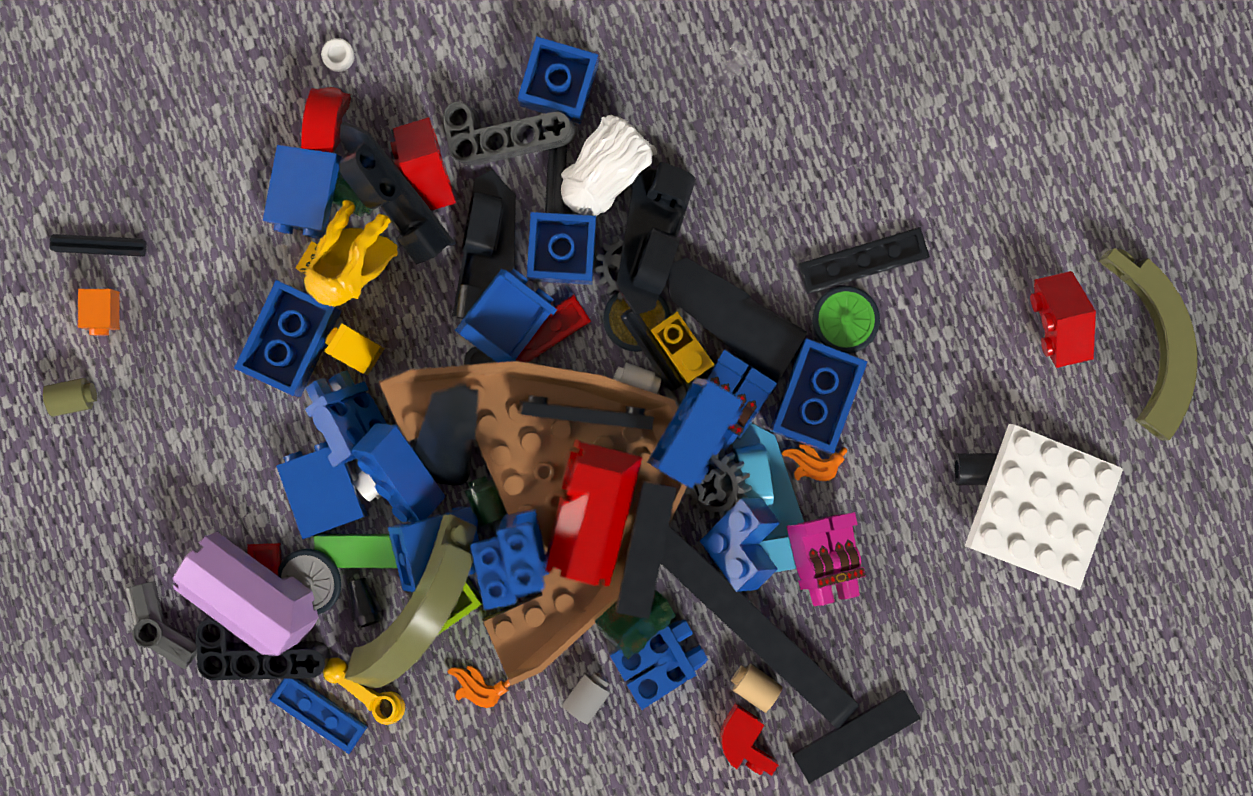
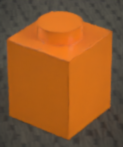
M78 289V328L89 330L90 336H109V330H119L120 292L113 289Z

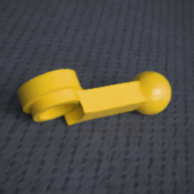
M340 658L329 659L328 664L322 671L324 678L328 682L340 684L364 703L367 709L372 711L373 717L377 722L389 725L401 720L405 713V703L398 693L388 691L379 694L373 689L345 679L348 668L346 662ZM384 699L389 700L393 706V712L388 718L383 716L380 711V705Z

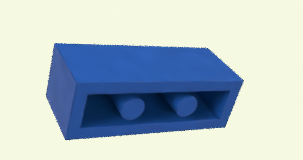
M376 423L352 448L351 451L358 459L357 464L359 468L371 477L376 484V491L387 499L393 508L392 513L400 521L416 522L428 518L446 497L396 425Z

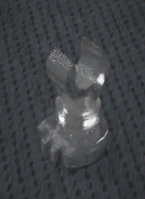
M737 40L730 47L731 53L735 58L732 61L728 60L724 64L726 68L722 72L711 76L708 81V88L716 80H722L725 83V87L718 94V97L728 93L731 81L735 76L739 77L743 73L741 69L744 66L750 69L758 60L748 48Z

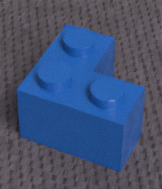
M741 498L700 540L736 592L757 590L778 570L760 546V543L780 524L762 498Z

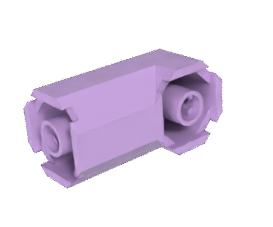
M218 532L205 536L199 542L203 548L198 553L191 550L173 577V582L176 583L173 585L174 590L260 654L279 655L306 639L318 620L317 609L314 610L312 604L314 601L313 591L294 577L281 579Z

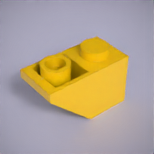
M678 312L650 330L686 385L715 365Z
M341 324L339 329L334 327L325 341L328 347L324 352L357 371L369 375L385 348L353 328Z

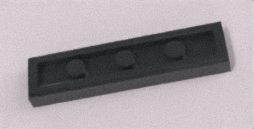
M921 227L798 263L797 265L806 294L808 295L928 259L930 256Z
M648 481L642 482L615 609L616 613L649 619L676 495V487Z
M902 689L845 722L838 729H833L797 750L792 755L810 784L921 718L906 692Z

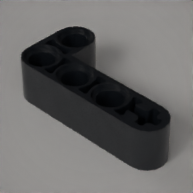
M207 616L196 629L197 667L201 676L208 680L314 678L322 673L330 659V651L322 642L301 641L280 654L288 662L287 666H280L275 662L274 655L260 654L247 643H234L233 633L211 616ZM208 624L217 625L220 628L221 636L211 634ZM310 654L313 655L314 660L319 661L317 665H313L312 659H307ZM242 655L252 657L255 661V666L249 667L245 665L242 661ZM210 656L220 658L222 667L219 668L212 665Z

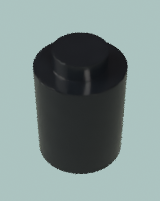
M956 453L954 457V479L956 485H987L997 454Z

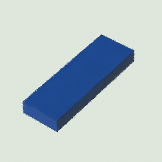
M283 679L269 699L348 754L351 753L368 727L367 724L300 679Z

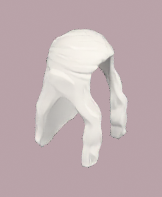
M613 115L602 117L598 129L586 139L576 163L566 168L561 174L563 178L561 195L564 203L580 215L598 216L600 213L606 212L612 206L616 196L631 185L642 170L651 165L652 156L657 155L655 146L645 140L627 120Z

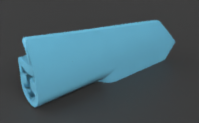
M751 423L740 440L736 438L732 444L735 462L743 461L745 464L741 468L742 473H750V477L745 479V484L752 486V490L744 494L748 498H762L780 522L760 543V546L778 568L776 572L796 569L786 526L802 523L804 520L776 436Z

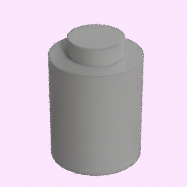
M593 672L591 676L585 673L562 704L563 708L576 719L588 725L611 692L607 688L610 683L596 672Z

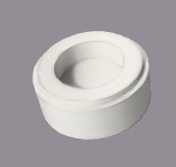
M334 38L324 44L321 57L324 64L330 70L341 72L347 70L352 65L354 51L347 41Z

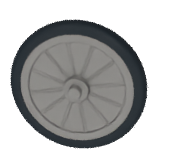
M299 549L287 555L279 566L278 577L281 579L294 577L313 591L314 601L312 604L313 609H317V614L328 611L337 602L341 592V576L335 563L324 553L315 549Z

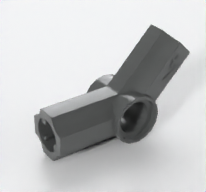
M152 581L125 588L134 623L132 637L135 643L140 647L152 649L181 668L186 669L197 655L196 641L169 625L164 619L156 582ZM149 623L153 624L157 629L155 640L150 639L146 634V627Z

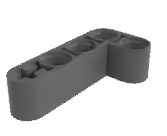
M460 101L450 103L443 113L449 152L455 160L468 166H477L566 146L577 135L575 123L561 112L546 113L481 128L478 113ZM466 111V122L463 125L457 126V115ZM561 122L565 125V128H562L560 130L561 135H558L552 130H557L559 128L558 123ZM533 128L535 131L534 139L529 143H524L522 140L524 132ZM502 135L504 138L503 146L498 150H493V140L495 137ZM472 142V153L468 157H463V146L466 143Z

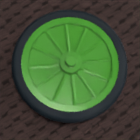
M840 286L827 291L821 296L815 305L812 323L814 332L823 345L844 353H854L866 348L874 340L880 326V314L875 301L868 293L856 287Z

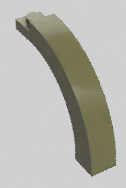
M1113 248L1106 251L1098 262L1125 282L1141 299L1153 320L1159 343L1160 359L1156 384L1147 405L1135 421L1160 441L1170 440L1187 413L1196 383L1198 359L1194 328L1180 294L1158 266L1149 258L1139 261L1136 265L1133 263L1135 259L1123 249L1117 250Z
M451 514L443 516L431 557L412 597L400 615L379 637L368 644L354 647L345 679L370 689L379 688L399 678L419 660L441 631L463 590L474 560L473 555L469 552L477 526Z

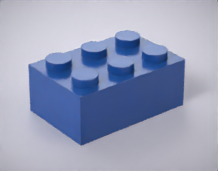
M276 280L234 369L287 394L301 397L326 345L325 341L341 314V310L333 306L321 304L312 296Z
M809 339L802 341L769 431L826 453H834L868 361Z
M695 378L647 463L691 489L695 483L700 484L708 471V467L705 465L712 454L717 455L725 442V438L722 436L729 425L734 426L742 413V409L739 407L743 401L709 380Z

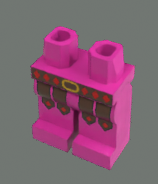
M855 512L832 515L786 526L796 569L801 579L798 580L800 590L809 589L813 606L834 603L831 587L836 584L839 600L860 596L857 579L866 577L864 567H861V555L856 547L853 526L858 525Z

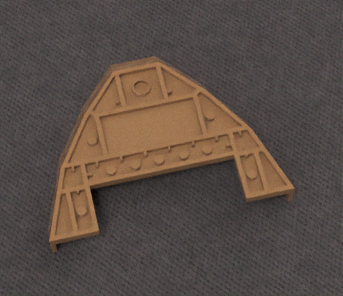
M518 361L414 369L379 381L397 425L407 442L418 437L432 392L448 389V387L461 383L472 389H479L476 442L507 514L532 509L537 510L546 552L560 496L567 497V490L561 489L570 452H578L579 448L574 446L576 439L643 457L610 586H603L600 581L599 585H590L560 577L561 570L554 568L553 573L543 576L545 588L541 590L540 594L482 619L511 686L541 673L617 604L631 539L630 534L634 525L643 481L677 488L670 522L687 486L647 463V460L678 409L675 400L602 375ZM528 395L548 397V403L621 412L626 411V406L646 408L645 414L654 417L653 428L649 430L524 416L518 413L520 400L528 401Z

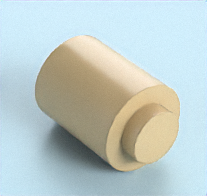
M749 664L746 668L741 665L731 679V682L735 684L733 691L764 713L772 707L783 689L781 684L752 664Z

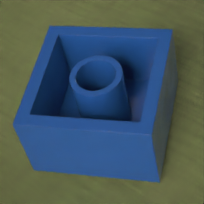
M536 36L518 95L520 107L544 114L561 112L573 122L581 124L599 66L598 54Z
M531 212L527 279L536 282L593 285L596 216Z

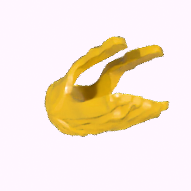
M349 200L342 201L343 206L335 214L334 219L329 222L326 234L320 239L315 256L308 266L306 276L304 277L305 288L316 301L328 306H339L352 298L358 299L361 288L369 281L377 278L388 262L398 255L397 244L389 240L388 237L379 235L391 223V219L387 215L379 213L372 222L365 225L364 230L361 228H347L343 230L349 222V217L355 211V205Z

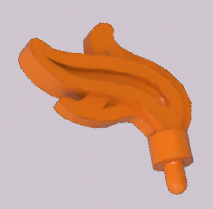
M805 444L799 445L800 448L804 449L805 453L791 448L783 450L781 454L782 456L792 458L800 465L794 471V478L796 480L806 476L818 481H829L835 477L838 467L845 460L843 456L847 453V448L843 447L838 453L835 451L829 459H821L812 447Z
M471 665L467 666L471 674L461 667H451L447 671L448 674L454 675L462 685L456 691L455 698L458 701L461 698H466L480 707L490 708L498 702L500 696L509 691V680L505 682L501 680L494 686L487 685L481 672Z

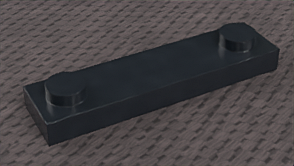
M528 395V401L520 400L518 413L524 416L652 430L654 420L653 416L645 414L646 408L626 406V411L621 412L548 403V397Z

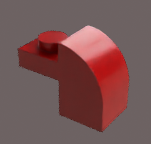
M335 87L312 88L310 90L303 115L301 148L334 153L341 142L340 129L342 117L350 107L351 94L341 92L340 89Z
M736 703L721 727L720 741L724 755L728 762L736 769H738L743 759H746L745 765L755 773L762 775L765 771L772 776L779 765L777 760L753 745L765 724L763 720Z

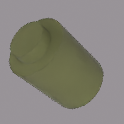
M79 378L44 386L43 400L48 414L51 417L92 409L93 402L97 401V392L93 383H89L86 378Z

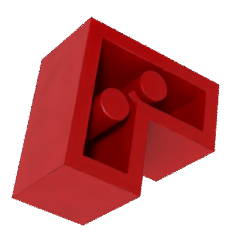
M430 117L393 128L395 141L390 142L395 158L393 160L394 164L430 210L433 211L455 204L453 188L442 159L439 142Z
M1069 271L1035 279L1034 293L1030 295V300L1034 312L1040 313L1045 330V337L1041 339L1044 355L1046 357L1050 356L1056 368L1093 360L1096 310L1074 273Z

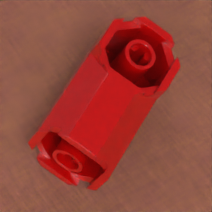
M576 439L574 446L579 448L578 452L571 451L568 457L561 489L567 490V497L560 496L543 569L549 573H553L554 568L561 570L560 577L590 585H599L600 581L603 586H610L643 457Z

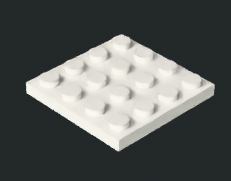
M1009 424L965 547L1080 589L1123 468L1017 425Z

